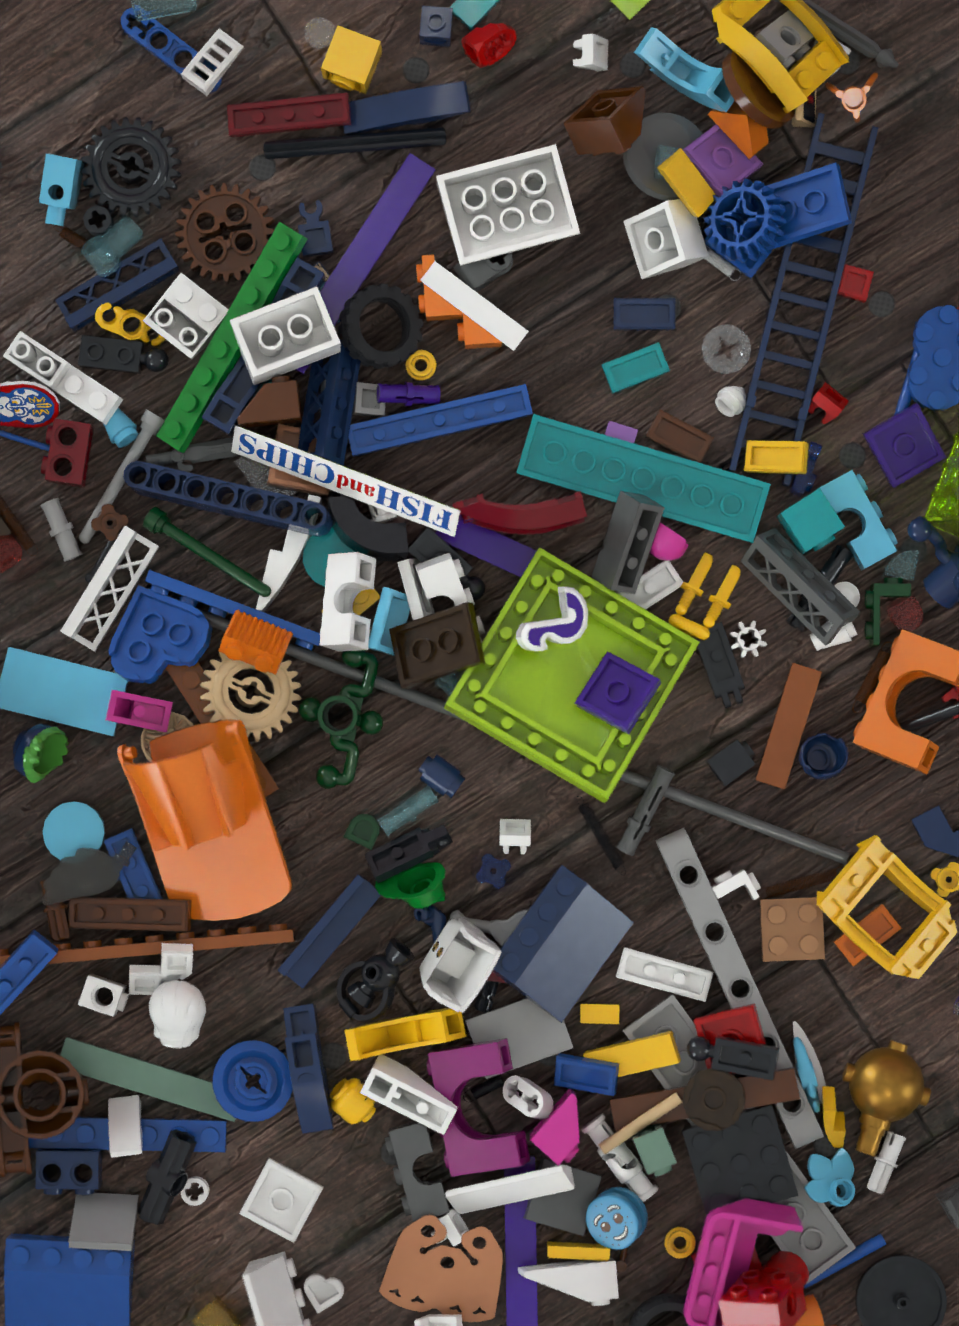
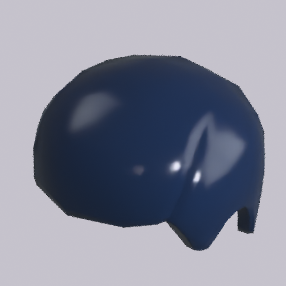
M820 733L807 738L802 744L798 760L807 775L818 780H827L836 777L845 768L848 762L849 751L842 738H834L827 733Z

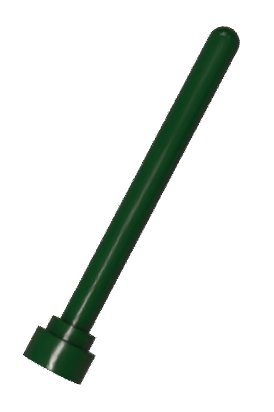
M153 507L146 515L143 527L151 533L166 534L260 596L268 597L271 594V588L171 524L167 513L160 508Z

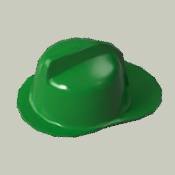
M437 862L419 863L380 883L376 881L375 888L378 894L385 898L403 899L409 906L415 909H423L436 902L445 900L446 894L442 881L445 878L446 870L442 864Z

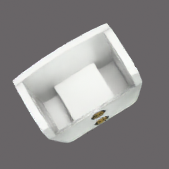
M459 918L458 921L451 919L447 922L419 967L423 987L429 996L439 1003L463 1013L487 981L502 951L471 922L463 918Z

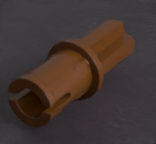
M60 878L40 881L46 908L43 909V913H47L51 939L53 941L69 938V930L65 909L68 907L63 903Z

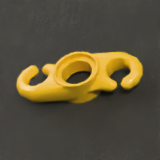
M105 303L97 308L95 321L102 329L123 336L128 340L140 339L144 343L149 342L147 332L151 327L143 322L147 316L146 314L140 313L135 309L123 310L121 307L115 306L113 308L115 318L111 321H105L103 313L112 308L111 304ZM130 317H136L140 321L139 327L132 332L125 331L123 329L125 320ZM159 335L151 340V345H160L165 341V338Z

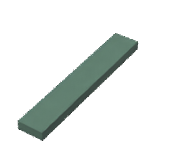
M65 1038L60 1056L69 1060L73 1067L84 1076L232 1122L236 1120V1118L224 1111L216 1100L212 1081L74 1038Z

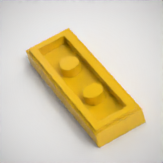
M672 1031L587 1050L583 1053L585 1058L619 1063L618 1077L678 1064L681 1061Z

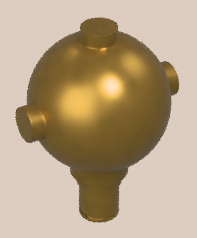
M890 1040L888 1047L870 1050L862 1055L855 1064L847 1063L845 1066L842 1081L849 1082L852 1100L861 1111L859 1122H861V1132L856 1145L857 1148H855L856 1151L876 1157L882 1136H884L885 1131H889L891 1122L907 1117L918 1105L926 1107L928 1104L931 1089L924 1087V1079L920 1067L906 1053L908 1045Z

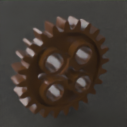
M222 183L221 191L217 192L215 187L210 185L209 195L206 196L203 191L199 190L200 200L198 202L192 198L188 199L192 206L191 210L181 208L186 219H178L176 222L184 230L175 232L177 238L184 239V241L179 243L177 248L179 250H188L182 256L184 262L193 259L194 261L190 269L195 271L201 267V278L204 279L211 273L213 283L218 281L219 276H223L225 283L229 284L230 277L235 275L240 283L242 281L241 273L245 272L249 275L251 268L255 265L266 246L268 237H271L274 229L267 228V226L274 223L273 217H264L269 211L268 206L258 208L261 202L260 196L250 200V189H246L243 194H239L238 184H235L231 192L228 191L226 184ZM234 208H240L244 211L243 218L236 222L229 220V212ZM203 217H212L215 223L211 229L202 230L199 228V221ZM245 225H252V228L249 230L235 231L237 229L244 227ZM227 227L231 232L229 234L230 239L228 240L218 236L222 234V228ZM217 236L205 243L199 242L201 238ZM243 237L253 240L252 247L247 251H241L236 246L238 240ZM212 246L223 248V255L217 260L207 257V252Z

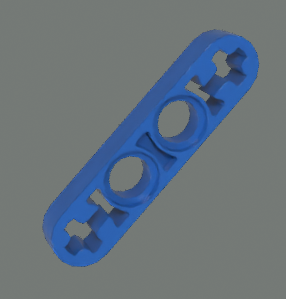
M132 7L123 12L121 25L124 32L181 76L185 68L175 64L176 55L180 52H188L193 59L198 52L142 9ZM138 16L141 17L140 22L142 26L148 30L144 39H141L144 36L141 29L136 26L130 29L128 21L130 17L136 19ZM162 33L168 37V43L164 48L156 49L151 45V39L155 34ZM206 59L202 63L213 72L217 68ZM222 78L218 81V83L215 85V87L212 89L210 93H213L220 88L222 84Z

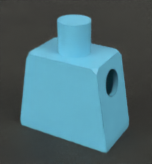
M46 154L39 203L48 205L45 223L63 226L66 208L76 209L83 177L80 171L85 167V163L82 160ZM61 186L64 194L61 199H58L56 190Z

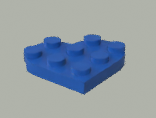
M945 305L925 312L915 323L913 331L914 341L912 343L918 357L910 365L907 375V388L911 398L920 407L933 411H944L959 403V310L952 305Z
M138 585L111 640L108 651L111 656V664L115 672L128 682L152 684L157 681L159 675L163 673L168 664L194 666L209 647L212 626L203 613L192 605Z

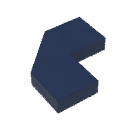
M939 805L910 819L924 847L959 858V829L954 832L952 831Z

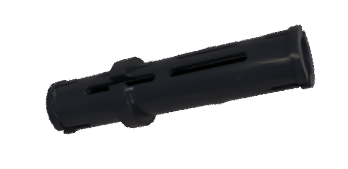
M836 545L820 573L834 585L854 555L846 548ZM801 594L799 605L804 610H809L808 599ZM793 613L786 620L789 625L795 629L798 628L800 632H803L806 627Z

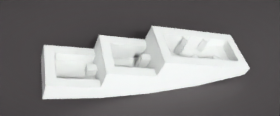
M308 496L309 501L322 503L321 497ZM318 513L310 518V525H315ZM287 530L283 551L270 549L262 582L271 588V594L268 597L259 595L256 610L265 612L284 588L299 563L305 545L311 535Z

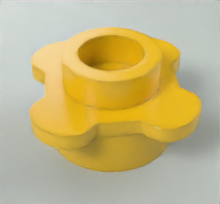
M950 862L947 867L942 869L934 868L932 870L931 878L936 881L938 886L937 894L939 896L947 897L950 892L959 891L958 863ZM948 876L951 877V882L949 883L946 882V877Z

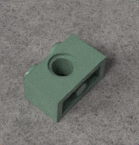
M660 1123L649 1125L632 1136L648 1175L654 1173L655 1177L672 1170L671 1165L677 1162Z

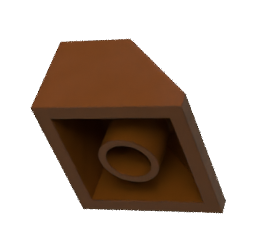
M644 86L597 90L564 122L578 155L592 154V156H597L609 152L622 154L632 147L631 144L641 135L646 93Z
M290 376L272 377V383H265L238 416V425L242 428L278 425V423L302 422L300 390L297 381L292 380Z

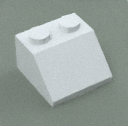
M680 199L665 201L623 221L641 279L686 267L709 256L697 217L691 215Z

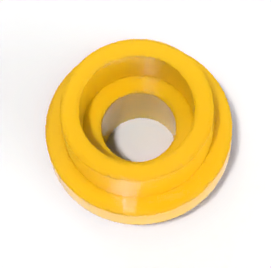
M416 350L406 360L407 373L411 378L418 381L431 378L436 371L434 356L426 350ZM420 360L425 361L427 368L424 371H418L415 368L416 362Z
M675 1227L666 1234L664 1245L672 1257L681 1259L692 1254L696 1241L689 1229ZM677 1237H683L686 1240L685 1245L681 1248L674 1245V1240Z

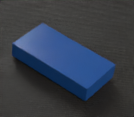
M559 1053L556 1056L554 1086L614 1096L617 1092L619 1063Z

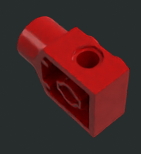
M780 1251L772 1255L762 1269L743 1272L719 1300L723 1326H794L807 1310L803 1288L808 1282L809 1271L805 1262L792 1252Z

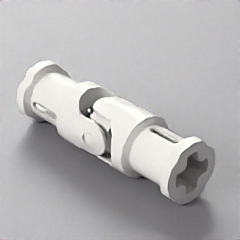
M603 1113L582 1128L581 1131L584 1134L587 1133L596 1144L598 1154L606 1161L621 1184L625 1183L629 1190L638 1195L643 1202L659 1190L656 1184L653 1185L642 1171L643 1166L626 1146L625 1142L607 1154L602 1152L598 1144L614 1134L605 1122Z

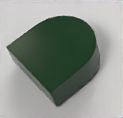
M357 815L351 820L344 838L372 850L380 832L379 823L371 815Z

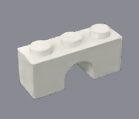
M359 552L328 554L320 646L338 652L368 650L371 619L354 614L353 601L361 591L374 589L375 558Z
M446 553L415 565L427 600L442 595L451 598L454 601V606L466 602L475 605L469 587L463 589L459 578L465 575L459 559L452 560L450 553ZM477 616L479 635L485 633L480 617Z

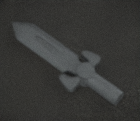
M233 437L190 444L185 453L174 449L170 452L151 454L145 457L147 463L155 465L176 463L178 464V470L190 472L193 470V466L182 464L183 461L190 460L192 463L233 457L238 454L231 452Z

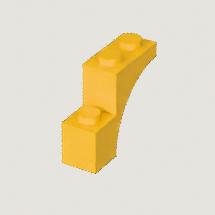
M451 1008L431 1010L412 1016L384 1019L344 1030L350 1061L415 1047L446 1043L466 1037L462 1012H457Z

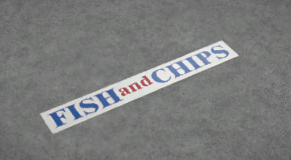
M235 425L231 452L455 537L460 510Z

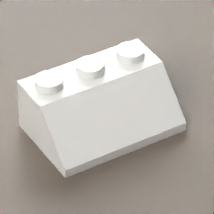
M318 287L230 320L241 355L254 385L341 352V343Z

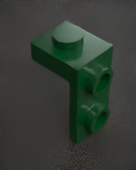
M884 578V583H873L870 585V590L865 591V609H870V621H865L864 636L865 640H870V646L880 645V598H908L911 596V584H903V578Z

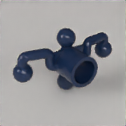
M919 516L908 525V535L916 542L929 540L935 547L937 559L941 562L924 578V586L937 603L945 608H952L959 602V543L955 547L954 552L949 551L940 533L925 517Z

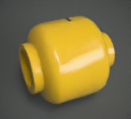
M344 1078L335 1085L330 1093V1098L332 1099L331 1109L351 1125L357 1124L360 1121L365 1123L371 1119L376 1111L374 1107L375 1100L360 1093L364 1086L362 1081L357 1078L349 1080Z

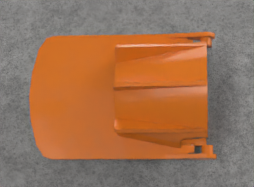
M225 719L214 723L205 722L152 739L150 741L152 762L133 763L132 759L137 758L138 755L135 746L128 747L125 744L118 746V759L134 794L168 899L191 900V919L217 921L238 919L261 912L281 902L292 890V881L255 769L246 729L241 720Z

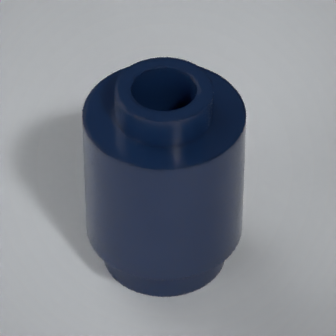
M438 754L434 759L428 756L418 770L422 773L419 780L442 796L446 794L450 798L453 797L465 780V777L460 774L461 771Z

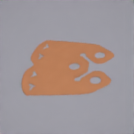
M434 1215L423 1216L403 1229L379 1289L383 1297L397 1306L412 1311L424 1312L437 1309L442 1314H462V1322H482L495 1317L503 1255L499 1244L488 1228L483 1226L465 1232L461 1238V1244L474 1259L478 1260L477 1265H472L470 1259L458 1248L441 1245L427 1251L426 1254L420 1252L421 1247L426 1248L444 1240L447 1235L445 1226ZM426 1225L432 1226L435 1229V1234L432 1237H425L421 1233L422 1227ZM476 1237L484 1238L486 1246L482 1249L475 1248L473 1246V1239ZM443 1257H451L454 1260L453 1267L449 1269L442 1267L441 1259ZM398 1289V1292L401 1295V1297H398L395 1293L389 1292V1290ZM416 1296H419V1298L423 1300L424 1303H420L419 1301L412 1302L411 1300L415 1299ZM459 1305L462 1312H459L457 1309L451 1310L450 1307ZM479 1307L486 1312L473 1314Z

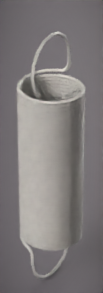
M709 248V256L704 259L730 278L729 275L733 273L732 271L736 267Z

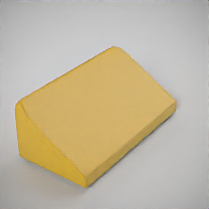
M682 148L678 149L657 167L692 216L699 218L714 201L713 195L716 194Z

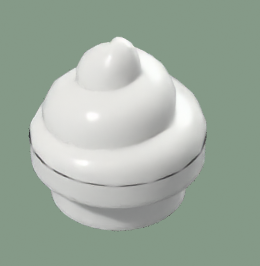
M737 386L723 387L718 392L715 400L718 410L728 417L740 414L746 405L745 389Z

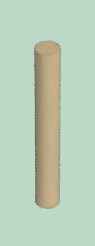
M677 1092L599 1143L598 1145L602 1152L607 1154L683 1103Z

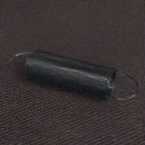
M501 1074L471 1088L470 1091L474 1096V1100L504 1086V1082L500 1077Z

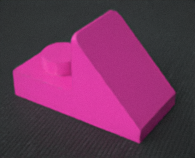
M111 690L105 720L167 733L173 702Z

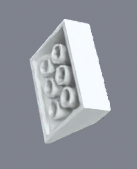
M556 144L436 176L439 194L460 266L580 234Z
M285 1251L250 1261L243 1273V1279L257 1326H312L310 1319H304L301 1307L306 1306L301 1288H295L292 1278L297 1276L295 1264L292 1258L287 1259Z

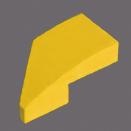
M822 1086L823 1122L826 1135L834 1148H843L846 1133L844 1111H836L835 1087Z

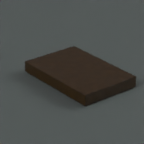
M466 602L389 629L400 685L403 689H409L485 663L473 603Z

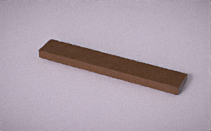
M795 1067L776 1070L773 1081L747 1075L737 1077L743 1086L746 1096L744 1109L800 1099ZM686 1086L611 1098L610 1105L615 1131L620 1130L675 1092L683 1101V1093ZM681 1103L650 1125L688 1119L689 1116L686 1114L683 1103Z

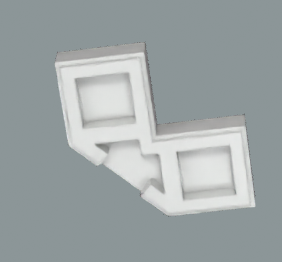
M162 943L161 965H130L129 994L152 995L156 988L163 983L178 979L183 980L191 975L193 944Z

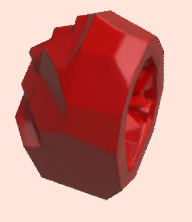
M489 23L482 28L476 27L462 38L461 43L464 52L471 62L482 68L493 65L506 56L513 48L517 40V34L515 29L507 24Z

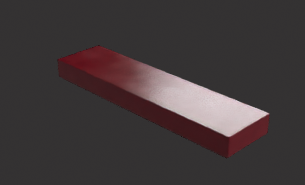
M348 92L227 105L230 137L352 125Z

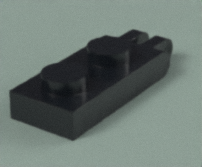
M719 622L712 628H708L710 635L706 640H700L695 637L694 639L700 642L697 649L715 699L721 697L725 708H729L732 706L728 695L733 693L737 705L743 703L740 690L745 689L724 626L722 622Z

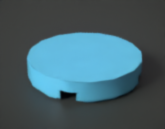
M76 801L62 803L54 808L45 819L43 827L44 843L50 853L59 860L69 863L87 861L96 855L102 847L105 838L104 821L98 811L88 804Z

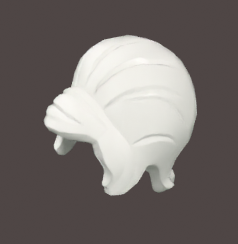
M173 980L163 983L156 988L149 1001V1015L154 1024V1036L160 1039L163 1046L176 1049L189 1047L197 1040L206 1013V1004L202 993L197 987L186 981Z

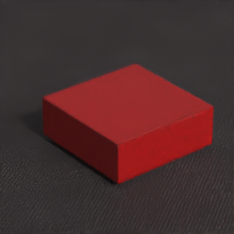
M844 264L837 295L865 303L874 272Z

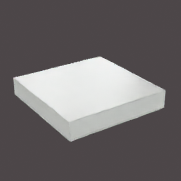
M269 1157L239 1214L294 1243L324 1186Z

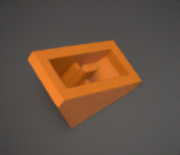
M736 101L733 102L727 112L715 109L709 112L708 116L748 159H751L769 144L767 127L762 126L749 117Z

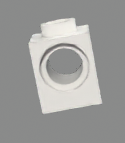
M91 973L87 976L78 1005L114 1017L117 1015L118 1010L123 1012L129 997V994L124 993L127 985ZM105 987L112 991L113 1000L110 1004H102L98 1000L97 994L100 988Z

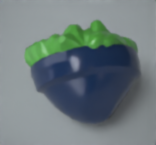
M37 724L20 732L13 745L14 767L16 771L27 777L31 783L44 779L51 771L63 764L62 756L68 754L67 745L69 743L67 736L58 727L45 724Z

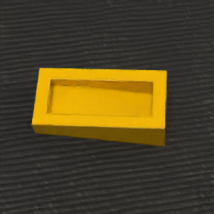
M580 1004V1023L619 1024V1004Z

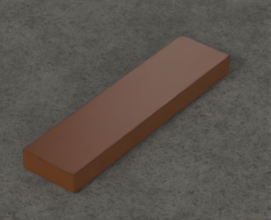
M796 663L791 664L755 781L785 790L820 681L821 671Z

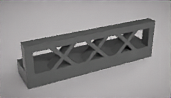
M776 528L757 535L741 559V562L825 646L832 642L842 626L854 621L860 613ZM757 551L765 557L766 567L761 568L753 560ZM776 573H781L786 578L788 589H783L777 583ZM797 594H803L808 599L809 610H804L799 605ZM819 616H825L833 624L828 632L820 626Z

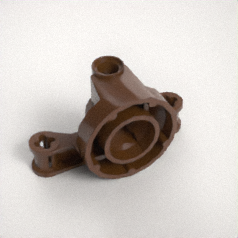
M20 1021L14 1022V1025L0 1026V1036L12 1035V1037L0 1038L1 1178L6 1177V1174L26 1172L27 1175H31L32 1161L28 1138L47 1139L62 1134L75 1123L80 1112L85 1109V1106L89 1105L87 1077L83 1078L82 1074L73 1067L69 1060L54 1052L33 1051L22 1055ZM39 1082H46L51 1086L53 1083H58L60 1105L55 1106V1104H52L48 1109L37 1110L32 1106L24 1109L22 1086L31 1088V1086ZM22 1160V1163L8 1164V1161Z

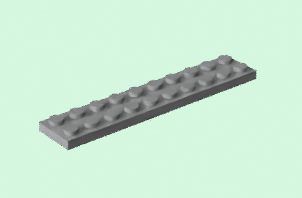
M673 994L623 1029L629 1040L669 1031L673 1032L681 1061L678 1064L651 1070L664 1089L686 1086L692 1076L700 1070L707 1069L705 1060L695 1061L687 1053L688 1042L692 1038L697 1037L698 1034L694 1022ZM755 1107L744 1109L743 1112L755 1109ZM689 1118L687 1119L692 1127L696 1126ZM786 1151L798 1196L778 1201L774 1204L794 1207L803 1225L802 1232L788 1230L783 1235L771 1237L781 1251L792 1252L805 1262L809 1271L808 1284L856 1249V1247L824 1203L815 1202L808 1196L804 1189L808 1180Z

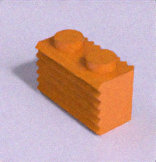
M235 610L218 651L224 653L231 660H241L253 665L260 672H270L276 675L293 633L291 631L287 632L286 629H281L280 626L276 627L274 624H269L268 621L258 620L257 617H252L251 614L247 615L245 612L241 613L240 610Z

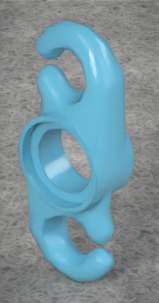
M799 1037L793 1038L797 1062L795 1065L800 1083L812 1110L818 1113L821 1108L817 1091L818 1083L813 1065L802 1040Z

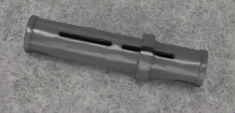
M657 765V769L633 816L628 817V826L619 844L616 846L617 849L630 856L635 855V851L645 832L649 833L651 829L649 824L672 778L675 776L673 771L664 766Z

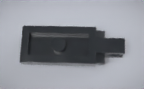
M444 824L432 830H429V828L421 830L419 827L365 853V858L377 883H380L434 857L433 855H437L440 852L439 850L453 843Z

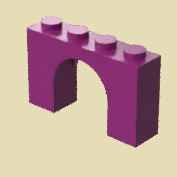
M507 1038L443 1048L428 1053L427 1071L433 1079L434 1089L458 1107L445 1134H440L444 1138L446 1148L444 1162L446 1167L450 1169L451 1177L520 1167L530 1162L525 1130L497 1135L483 1134L468 1124L461 1109L463 1089L472 1078L501 1074L513 1069Z

